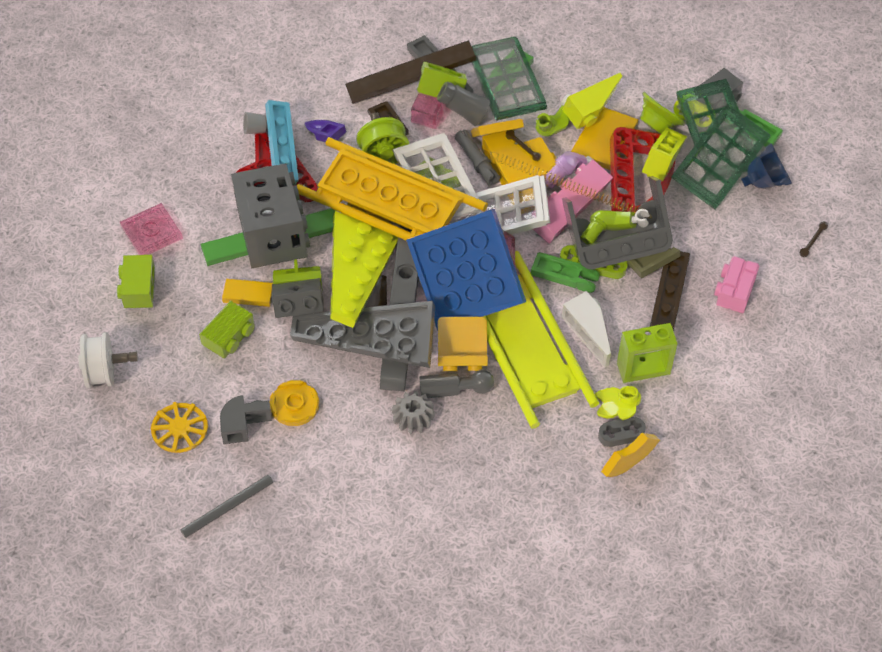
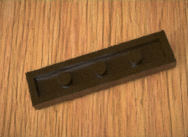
M680 251V257L663 266L650 327L671 323L674 331L690 253Z

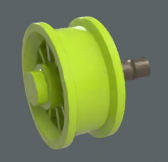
M373 113L370 115L371 121L358 131L356 136L357 144L362 151L397 164L393 149L410 144L405 136L404 125L398 119L390 117L380 118L378 113Z

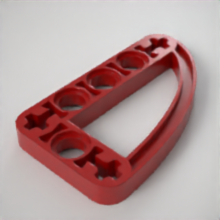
M618 127L613 131L610 138V172L613 177L611 180V211L637 212L640 205L635 206L633 152L649 155L653 144H655L661 134L625 127ZM642 139L646 141L648 145H642L638 142V140ZM617 153H623L626 155L627 158L622 159L617 155ZM675 161L665 179L661 181L663 195H665L670 185ZM617 170L625 171L627 176H621ZM617 188H624L628 194L620 193Z

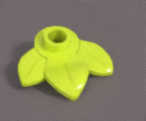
M624 386L621 389L610 387L595 393L596 397L603 402L597 411V415L606 419L616 416L621 420L629 419L636 413V406L641 403V394L633 386Z

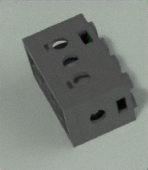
M286 163L231 174L237 211L251 269L307 258L306 248L310 247L308 233H305L306 229H308L306 216L302 215L304 212L302 202L299 200L298 188L295 186L293 172H288ZM260 181L267 183L253 186L256 182Z

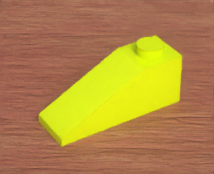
M621 73L615 74L567 97L562 110L577 130L584 126L589 127L597 121V117L617 89L623 76Z
M666 127L652 146L642 172L647 174V177L654 176L663 181L687 136Z

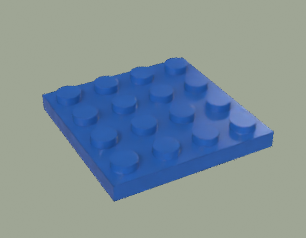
M495 209L406 240L427 301H433L435 305L434 323L437 331L438 319L441 317H483L526 302Z

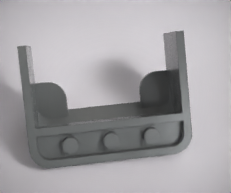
M654 176L648 177L653 200L642 203L638 210L646 209L650 215L649 217L642 218L647 219L649 223L646 227H640L637 223L636 228L602 231L597 240L588 245L580 239V236L587 229L590 222L584 218L575 219L572 201L567 197L562 198L569 233L581 265L587 269H596L665 252L671 247L673 238L660 179Z

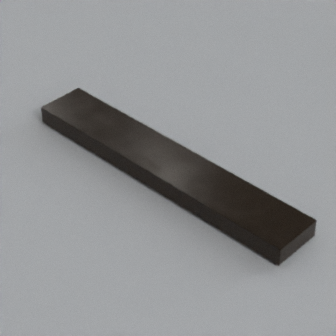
M467 40L345 83L352 104L420 81L423 62L451 70L474 62L477 59L470 41Z

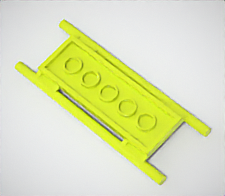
M514 251L511 253V258L520 273L518 278L526 302L483 317L487 320V342L531 429H534L540 423L532 408L575 394L580 389L591 408L598 406L599 401L519 251ZM531 298L534 299L550 332L552 333L559 349L561 350L567 362V365H565L563 360L561 359L553 341L551 340L543 322L541 321L533 303L530 300Z

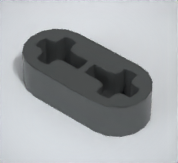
M638 417L609 421L600 426L598 440L607 447L632 443L641 433H645L646 426L644 421ZM630 426H634L635 429H638V433H634L633 430H629ZM606 431H610L611 434H614V437L610 438L609 435H605Z

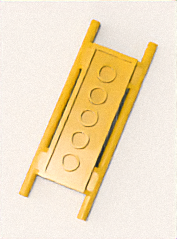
M330 137L326 140V146L338 150L339 153L318 183L317 192L300 184L297 185L300 195L405 241L448 225L461 203L483 212L488 207L487 202ZM342 200H344L348 203L365 209L371 213H374L378 216H381L385 219H388L392 222L409 228L412 231H406L402 228H399L395 225H392L388 222H385L381 219H378L372 215H369L365 212H362L341 202Z

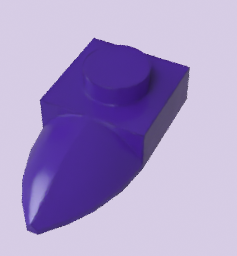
M329 120L305 122L307 130L315 134L316 140L326 142L329 137L339 140L347 132L344 124Z

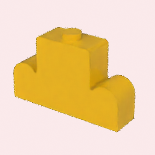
M506 131L482 136V151L485 157L490 159L493 169L499 174L501 186L537 175L545 176L556 165L555 154L549 151L541 137L523 142L534 152L540 153L541 159L534 161L532 155L520 145H515L516 142L513 139L506 138ZM533 188L519 191L520 203L534 199ZM508 194L507 196L511 204L515 205L514 194ZM535 205L520 209L521 215L535 211Z

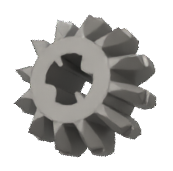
M405 391L404 398L397 397L396 405L392 407L393 422L399 424L401 431L408 428L410 435L413 429H417L421 433L423 427H430L431 420L434 418L432 401H427L426 394L419 397L417 391H415L410 396Z

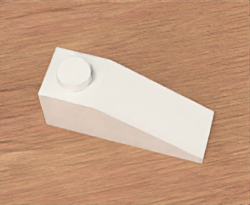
M585 291L563 304L562 318L600 363L607 367L609 366L611 351L601 306L596 298H592Z

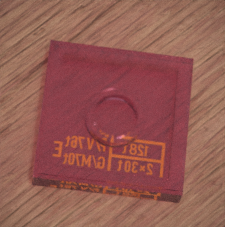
M162 203L120 221V226L139 255H149L183 239L182 233Z

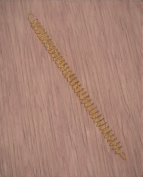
M503 154L500 161H501V164H504V163H505V165H506V160H507V158H508V155L506 156L505 161L502 163V158H503V156H504V154ZM511 157L508 164H509V167H512V166H513V169H515V168H514V163H515V161H516V158L514 159L513 164L510 166V161H511V159H512V157ZM519 160L516 167H517V170H520V169H521V172H523V171H522V166H523L524 162H522L521 167L518 169V164H519V162H520V160ZM527 163L524 170H525V173H528V172H529V175H531V174H530V169H531L532 165H530L529 170L526 172V167H527V165H528V163ZM536 166L534 167L533 172H532V173H533V177L536 176V175H538V172H539L540 168H538L537 173L534 175V170H535ZM547 171L546 174H545V176H544V177H545V181H548V180H549V183H551V182H550V177H551L552 172L550 173L549 178L546 180V175H547V173H548V171ZM558 176V179H557V181H556L555 183H554V178L552 179L553 184H556V183H557V186H559V185H558V180H559V177H560V176ZM563 177V178H562V181L560 182V184H561V187H564V186H565V189H567V188H566V183H567L568 179L566 180L565 184L562 186V182H563V179H564V177ZM575 182V183H574V186L572 187V189H573V192H576V191H577V193H578V189H579L580 183H579L577 189L574 191V187H575V184H576V182ZM583 185V186H582V189L580 190V192H581V195H584V194H585V196H586L588 187L586 188L585 192L582 194L583 187H584V185ZM591 188L589 194L587 195V196H589L590 199L592 198V197H590L592 188ZM603 193V195H602V197H601V199H600L599 201H601L602 203H604V202L606 201V205H608V204L610 203V206H613V204L611 205V200H612V197H613V196H611L610 201L607 203V198H608V195H607L606 199H605L604 202H603V196H604V193ZM620 199L619 202H618V204H617L618 210H620V209L622 208V211H625V210H626V212H627V208H628L629 202H628L627 206L625 207V209L623 210V206H624L625 201L623 202L622 206L619 208V204H620V201H621V199Z

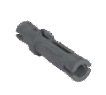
M464 129L463 132L462 130L458 131L455 135V140L473 162L476 172L483 176L489 186L496 184L500 176L493 169L490 159L483 155L467 130Z

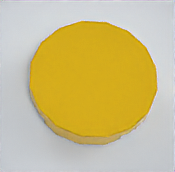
M290 380L281 383L270 396L271 413L279 423L287 426L306 424L316 416L319 410L317 391L301 380Z

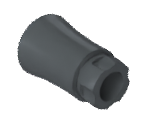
M450 82L443 84L437 96L439 102L465 118L473 126H477L481 122L490 104V99L474 94Z

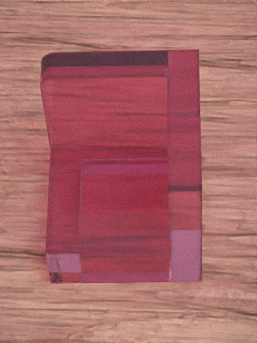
M419 93L411 107V122L437 129L444 114V104L439 102L436 97Z

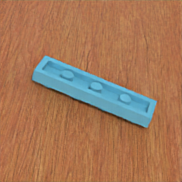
M268 100L265 104L271 163L272 166L286 163L288 172H293L296 185L298 182L290 104L289 102Z

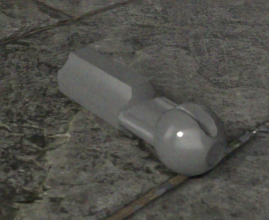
M482 369L475 371L471 377H460L457 373L419 376L421 396L426 394L427 398L457 396L461 390L473 389L479 394H485L494 386L493 375L487 370Z

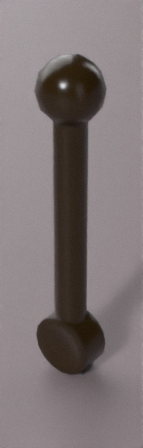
M513 130L506 131V138L513 139L532 155L534 161L541 159L540 153L534 152L518 139Z
M825 221L819 223V229L807 246L800 249L799 254L801 257L809 255V249L821 232L828 228V224Z

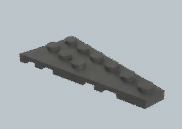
M433 301L364 308L354 328L330 319L331 311L295 315L292 318L290 336L293 341L426 368L431 367L435 316Z

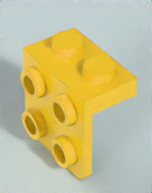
M441 317L438 319V366H443V371H458V366H468V371H479L482 369V366H488L486 318Z

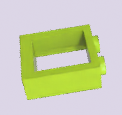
M671 323L622 332L617 366L623 383L671 374L678 345Z

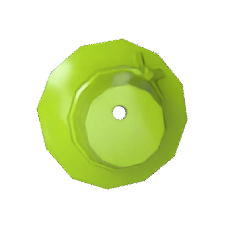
M645 91L642 93L644 104L642 105L643 110L640 120L648 127L662 134L666 127L670 129L675 125H686L681 118L664 108Z

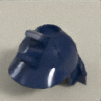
M772 143L766 147V150L761 155L752 160L748 166L747 176L741 178L745 187L752 184L761 189L793 184Z

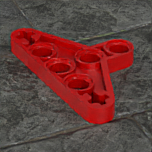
M266 132L255 134V162L240 168L236 173L272 166L269 136L267 137ZM296 155L297 172L303 176L298 179L295 186L298 184L303 186L305 184V187L317 192L318 186ZM256 182L253 186L262 184L264 182ZM299 194V200L304 202L313 201Z

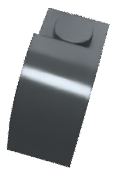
M243 395L229 400L223 406L220 413L223 445L248 442L247 424L272 421L270 402L255 400L251 403H245Z

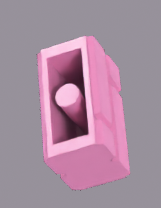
M735 256L732 257L730 264H724L721 273L724 281L723 283L718 282L714 293L715 296H718L716 304L744 313L759 270V264L751 261L746 262L745 259Z

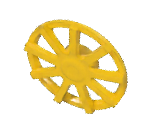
M173 402V404L158 410L151 424V434L154 442L161 449L172 453H183L196 448L204 440L208 431L206 415L193 403ZM178 408L187 409L183 417L179 416ZM174 409L175 418L172 419L165 413ZM192 411L199 415V417L187 420ZM160 418L169 422L168 425H157ZM203 421V430L190 427L192 424ZM169 430L159 439L156 436V431ZM189 432L201 435L196 443L193 444L189 438ZM170 436L174 437L172 448L163 445V442ZM184 438L189 447L177 449L179 439Z

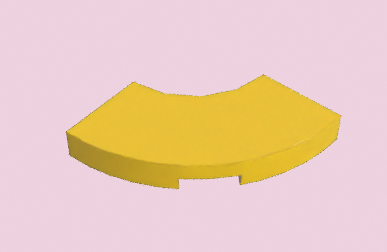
M641 433L628 447L620 451H614L601 472L606 477H615L627 472L643 460L655 448L660 439L653 434Z

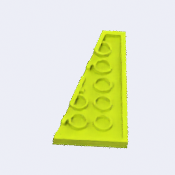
M335 211L333 216L330 319L354 328L397 246L398 237Z

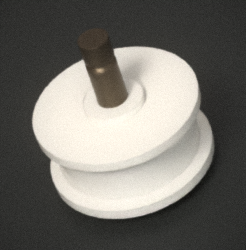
M103 332L102 336L89 338L87 334H82L78 361L79 368L82 370L85 387L91 389L94 384L107 383L108 387H112L114 385V364L127 363L129 361L137 362L138 353L113 354L108 332Z

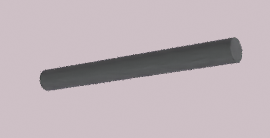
M269 475L264 476L180 529L181 533L185 538L189 537L273 484L272 478Z

